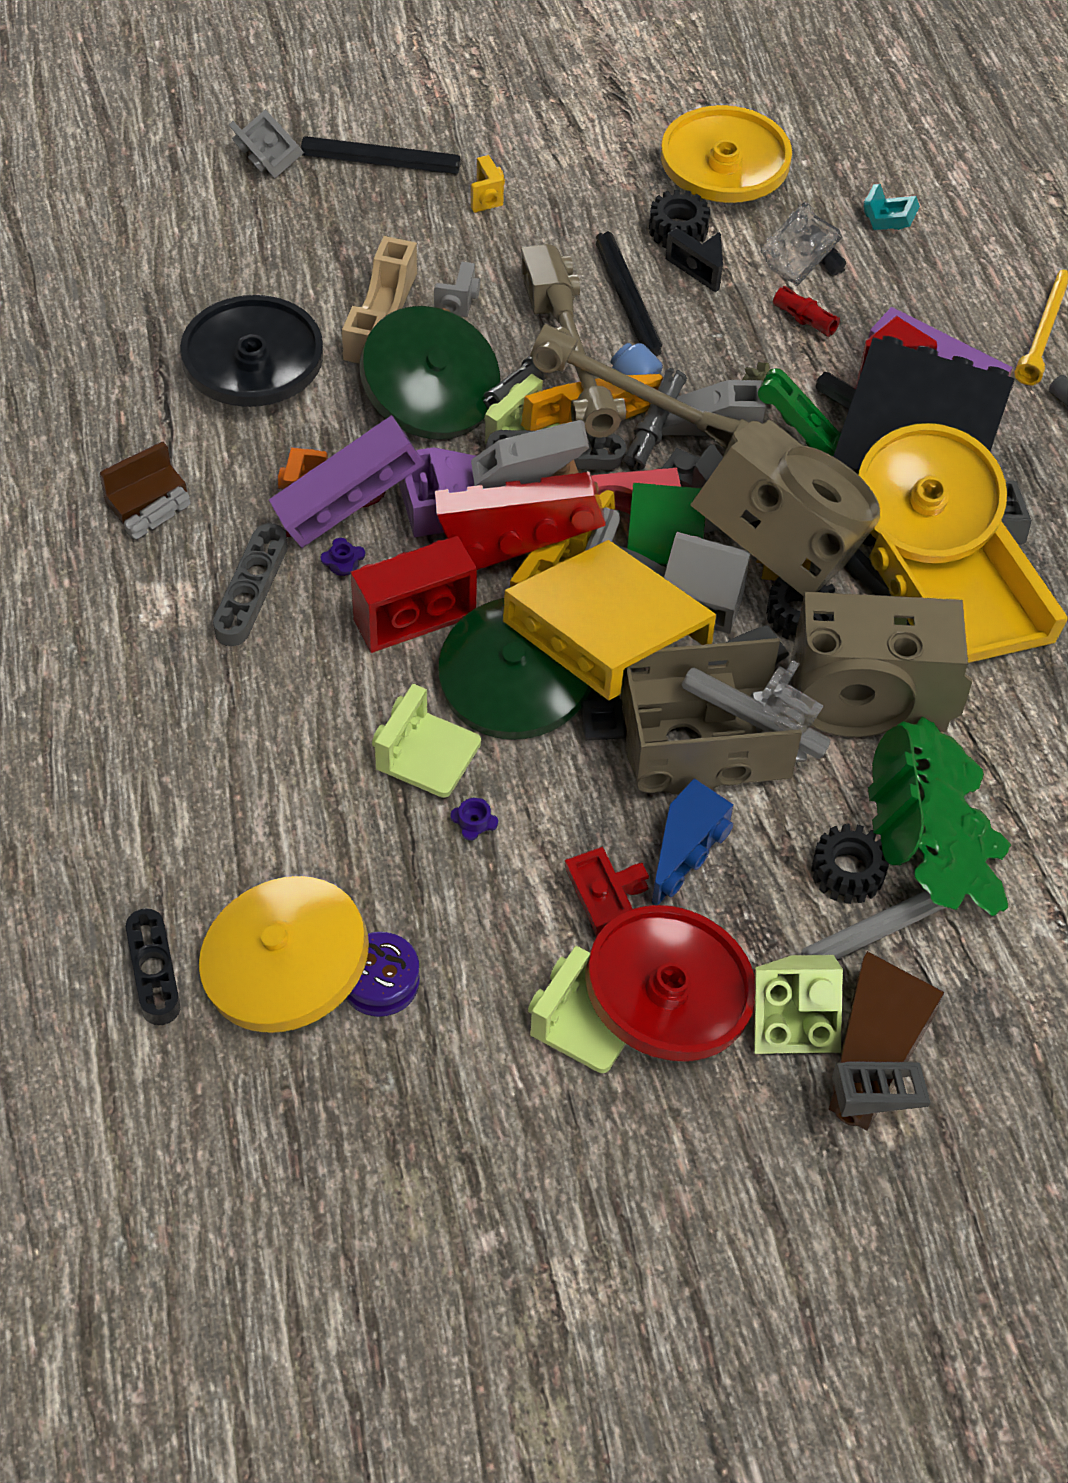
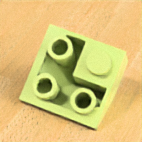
M791 955L755 967V1054L841 1053L843 968L834 955Z

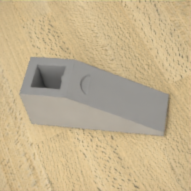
M726 380L678 396L677 400L702 412L707 411L737 420L743 419L747 422L753 420L763 424L765 403L758 398V389L763 383L762 380ZM672 413L669 414L661 431L662 435L707 436L697 428V425Z
M577 420L498 440L471 460L474 485H482L483 489L506 486L505 482L520 480L521 484L540 482V479L543 477H551L556 471L589 449L585 423L582 420Z

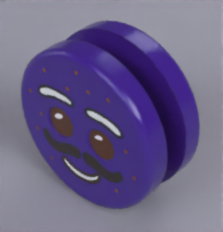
M389 932L368 933L369 948L365 968L358 983L346 1000L354 1009L363 1014L377 1017L389 1016L402 1011L414 1000L420 983L419 959L412 945L404 938Z

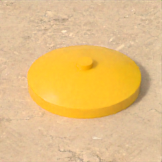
M728 105L697 108L676 118L668 126L662 138L661 162L668 177L683 190L691 191L692 195L698 194L706 200L737 203L761 198L776 190L785 181L790 170L792 147L788 136L773 120L750 109Z
M914 424L888 433L870 448L862 461L858 473L873 491L880 507V519L870 532L871 535L877 540L879 533L885 531L900 555L913 561L945 563L973 554L983 547L994 535L1006 508V481L995 457L974 437L945 425Z
M291 876L261 883L242 893L229 903L216 917L207 931L199 958V973L203 988L216 1009L227 1020L242 1028L257 1032L275 1033L304 1027L333 1011L347 998L358 983L368 957L369 941L367 928L353 900L343 890L325 880L306 876Z

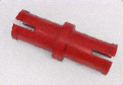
M786 286L780 287L774 295L773 305L790 313L795 317V321L801 325L807 324L827 337L836 332L840 324V318L822 309L814 299L810 297L804 298Z

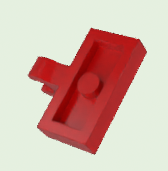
M603 847L565 860V870L596 935L612 919L633 909L626 894L637 895L649 889L645 881L649 879V875L643 863L634 864L615 873Z

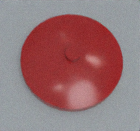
M650 905L628 910L612 919L603 927L590 950L591 954L585 968V981L588 996L595 1012L616 1037L644 1054L670 1061H696L714 1056L727 1049L739 1038L751 1018L754 1010L755 975L748 957L737 941L726 930L696 912L668 905Z

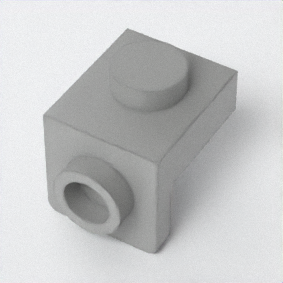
M461 262L456 285L435 284L434 307L445 308L458 316L468 317L472 298L478 299L480 291V278H475V263Z

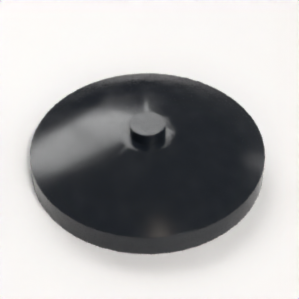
M243 295L219 301L198 313L187 325L182 335L180 353L186 377L201 393L224 404L257 407L287 400L303 391L315 379L323 362V340L315 320L296 304L272 296Z

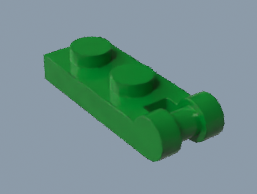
M778 368L769 370L764 378V382L758 389L760 401L765 404H773L781 413L786 424L794 427L805 439L808 447L834 456L841 433L783 370Z

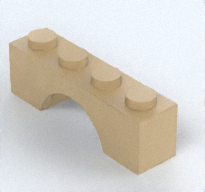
M383 236L373 259L372 276L362 307L352 306L342 328L343 360L360 364L362 348L373 327L386 315L403 308L417 275L416 242Z

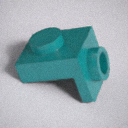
M873 184L863 205L866 217H869L873 230H899L910 227L920 207L917 196L886 199L881 184Z

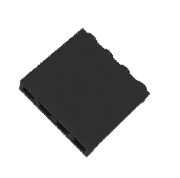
M883 336L882 340L873 337L833 456L834 458L844 463L858 475L866 454L883 436L905 426L927 423L945 425L961 430L977 439L991 452L1007 401L1014 386L1015 378L1009 377L1008 371L994 366H988L987 370L974 367L973 361L960 356H953L952 360L938 356V351L926 346H918L917 350L903 346L904 342L895 337Z

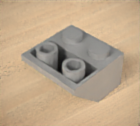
M677 532L664 578L716 614L714 630L730 634L743 601L751 553L734 546H726L697 536Z

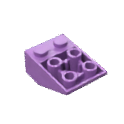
M435 447L416 450L425 464L399 481L414 538L444 533L436 512L435 491L448 489L449 493L467 491V487L475 486L471 460L476 457L475 455Z

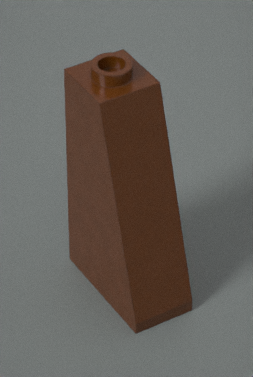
M867 951L857 977L839 1063L908 1062L935 1017L944 992ZM887 1079L889 1091L891 1092L895 1085L894 1079ZM870 1081L873 1093H880L878 1082ZM861 1082L854 1083L856 1093H863ZM833 1086L828 1110L834 1112L845 1124L859 1126L868 1131L878 1113L842 1117L835 1087Z

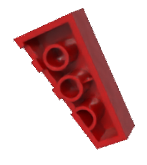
M590 472L543 477L540 479V482L521 484L520 480L505 482L506 486L483 489L482 485L467 487V491L449 493L448 489L435 491L437 516L447 538L458 535L477 570L606 526L602 502Z

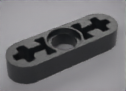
M149 908L139 909L128 917L125 925L142 1015L146 1021L154 1025H165L176 1019L181 1006L164 920L156 910ZM141 926H150L153 944L144 945ZM151 958L161 959L165 963L164 968L156 974L144 973L141 970L142 964ZM161 987L165 1008L156 1009L153 988Z

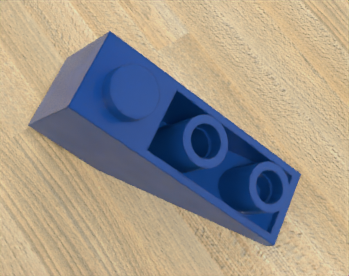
M695 778L669 806L654 884L653 905H659L667 895L673 897L683 885L684 876L692 868L694 870L699 869L707 859L711 846L716 841L722 843L733 828L731 816L734 804Z

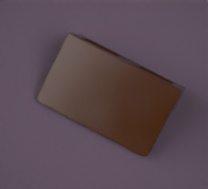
M164 442L157 443L100 472L104 500L123 525L133 515L137 514L139 517V512L159 498L163 496L168 498L167 493L176 487H182L187 492L185 481L171 466L168 446Z

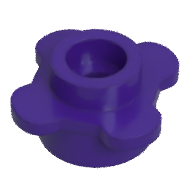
M336 538L332 541L333 546L320 556L322 564L329 565V569L334 574L347 576L351 574V571L357 570L358 560L365 558V550L361 546H353L345 538Z
M466 799L459 807L451 811V821L460 826L462 837L466 840H475L478 838V834L487 830L494 831L498 827V818L495 815H491V808L484 799ZM471 818H478V820L472 821Z

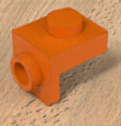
M291 447L286 467H280L278 489H285L328 459L327 452Z

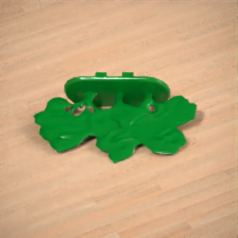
M921 717L917 724L902 721L897 726L889 729L881 738L872 762L873 783L868 787L869 801L875 802L877 806V815L872 819L873 832L881 836L885 860L890 865L900 866L909 861L919 848L924 856V861L915 869V878L922 888L930 893L934 904L957 910L965 895L968 894L989 915L994 916L999 911L1004 912L1008 909V900L1003 883L987 865L986 860L988 858L1003 860L1011 847V843L1000 832L991 828L990 820L980 809L970 807L964 798L969 792H974L980 788L984 777L983 769L965 753L962 746L953 737L940 733L934 722L929 721L925 717ZM914 747L921 749L922 753L915 754ZM927 759L930 767L924 771L917 770L918 762L916 760ZM918 775H924L928 783L923 782ZM918 781L924 790L923 801H921ZM926 845L936 849L938 854L933 855L930 853Z

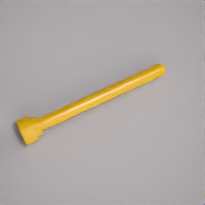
M1063 269L1057 273L1030 351L1018 360L1014 374L1016 379L1022 384L1036 385L1043 377L1045 363L1042 356L1068 285V270Z

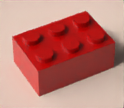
M458 535L446 540L435 541L431 545L410 552L400 553L395 557L375 564L364 565L360 569L350 572L353 620L371 653L456 624L466 614L476 608L477 568Z

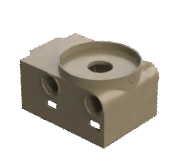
M752 420L732 435L735 444L730 447L691 503V506L804 596L805 592H818L847 564L877 525L880 519L878 500L865 481L838 459L818 449L803 446L771 420L764 424ZM746 510L761 521L757 528L741 517ZM807 558L822 570L817 577L802 566Z
M805 592L790 661L791 690L797 721H801L803 725L813 726L822 732L836 736L867 737L885 733L902 721L917 724L921 717H925L929 721L934 722L940 732H947L950 720L962 716L972 685V679L965 674L968 666L963 600ZM814 613L833 614V621L814 620ZM894 618H911L914 621V626L894 625Z
M779 638L662 648L623 669L620 695L627 727L625 748L628 761L635 771L638 789L646 793L664 791L679 795L694 778L711 790L720 785L734 786L749 782L792 779L802 735L801 729L757 733L756 726L682 687V682L687 672L691 668H696L748 696H751L752 692L772 690L771 684L780 644ZM727 660L726 664L708 666V663L712 661ZM649 667L648 671L631 672V668ZM688 727L698 733L700 738L668 741L666 736L674 728Z

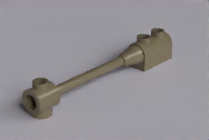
M549 244L521 247V277L534 314L552 313L561 327L568 329L572 337L578 339L575 350L586 355L573 320V301L575 296L580 295V282L578 275H573L571 256H561L558 248ZM575 367L583 392L577 400H571L572 422L582 420L585 423L586 432L593 437L602 438L613 434L618 429L621 420L626 419L624 399H613L610 390L603 386H597L592 374Z
M545 324L530 354L534 365L542 372L553 373L556 370L564 372L569 363L697 425L699 430L726 449L723 457L730 447L735 444L732 435L750 423L743 419L737 420L697 410L576 351L578 339L572 337L570 331L564 327L554 328Z

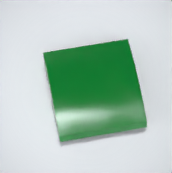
M633 483L627 549L641 554L661 566H667L677 532L704 539L705 516L691 506V503L702 488Z

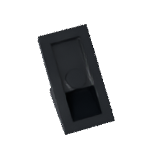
M677 227L669 232L665 259L712 291L717 292L720 289L723 268L721 233H716L701 244Z

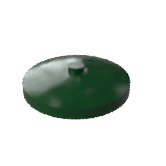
M405 307L386 315L369 333L360 356L361 381L369 400L385 419L392 415L403 431L427 439L456 438L477 428L484 421L488 410L484 403V394L501 382L497 358L485 337L465 319L436 307Z
M504 598L490 601L475 608L460 619L443 643L438 670L446 702L463 723L490 737L517 740L549 733L565 724L581 709L582 701L587 700L592 688L503 622Z

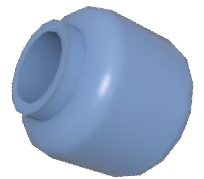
M631 343L625 344L615 353L610 361L613 369L625 375L661 374L663 368L661 361L642 343L634 345Z

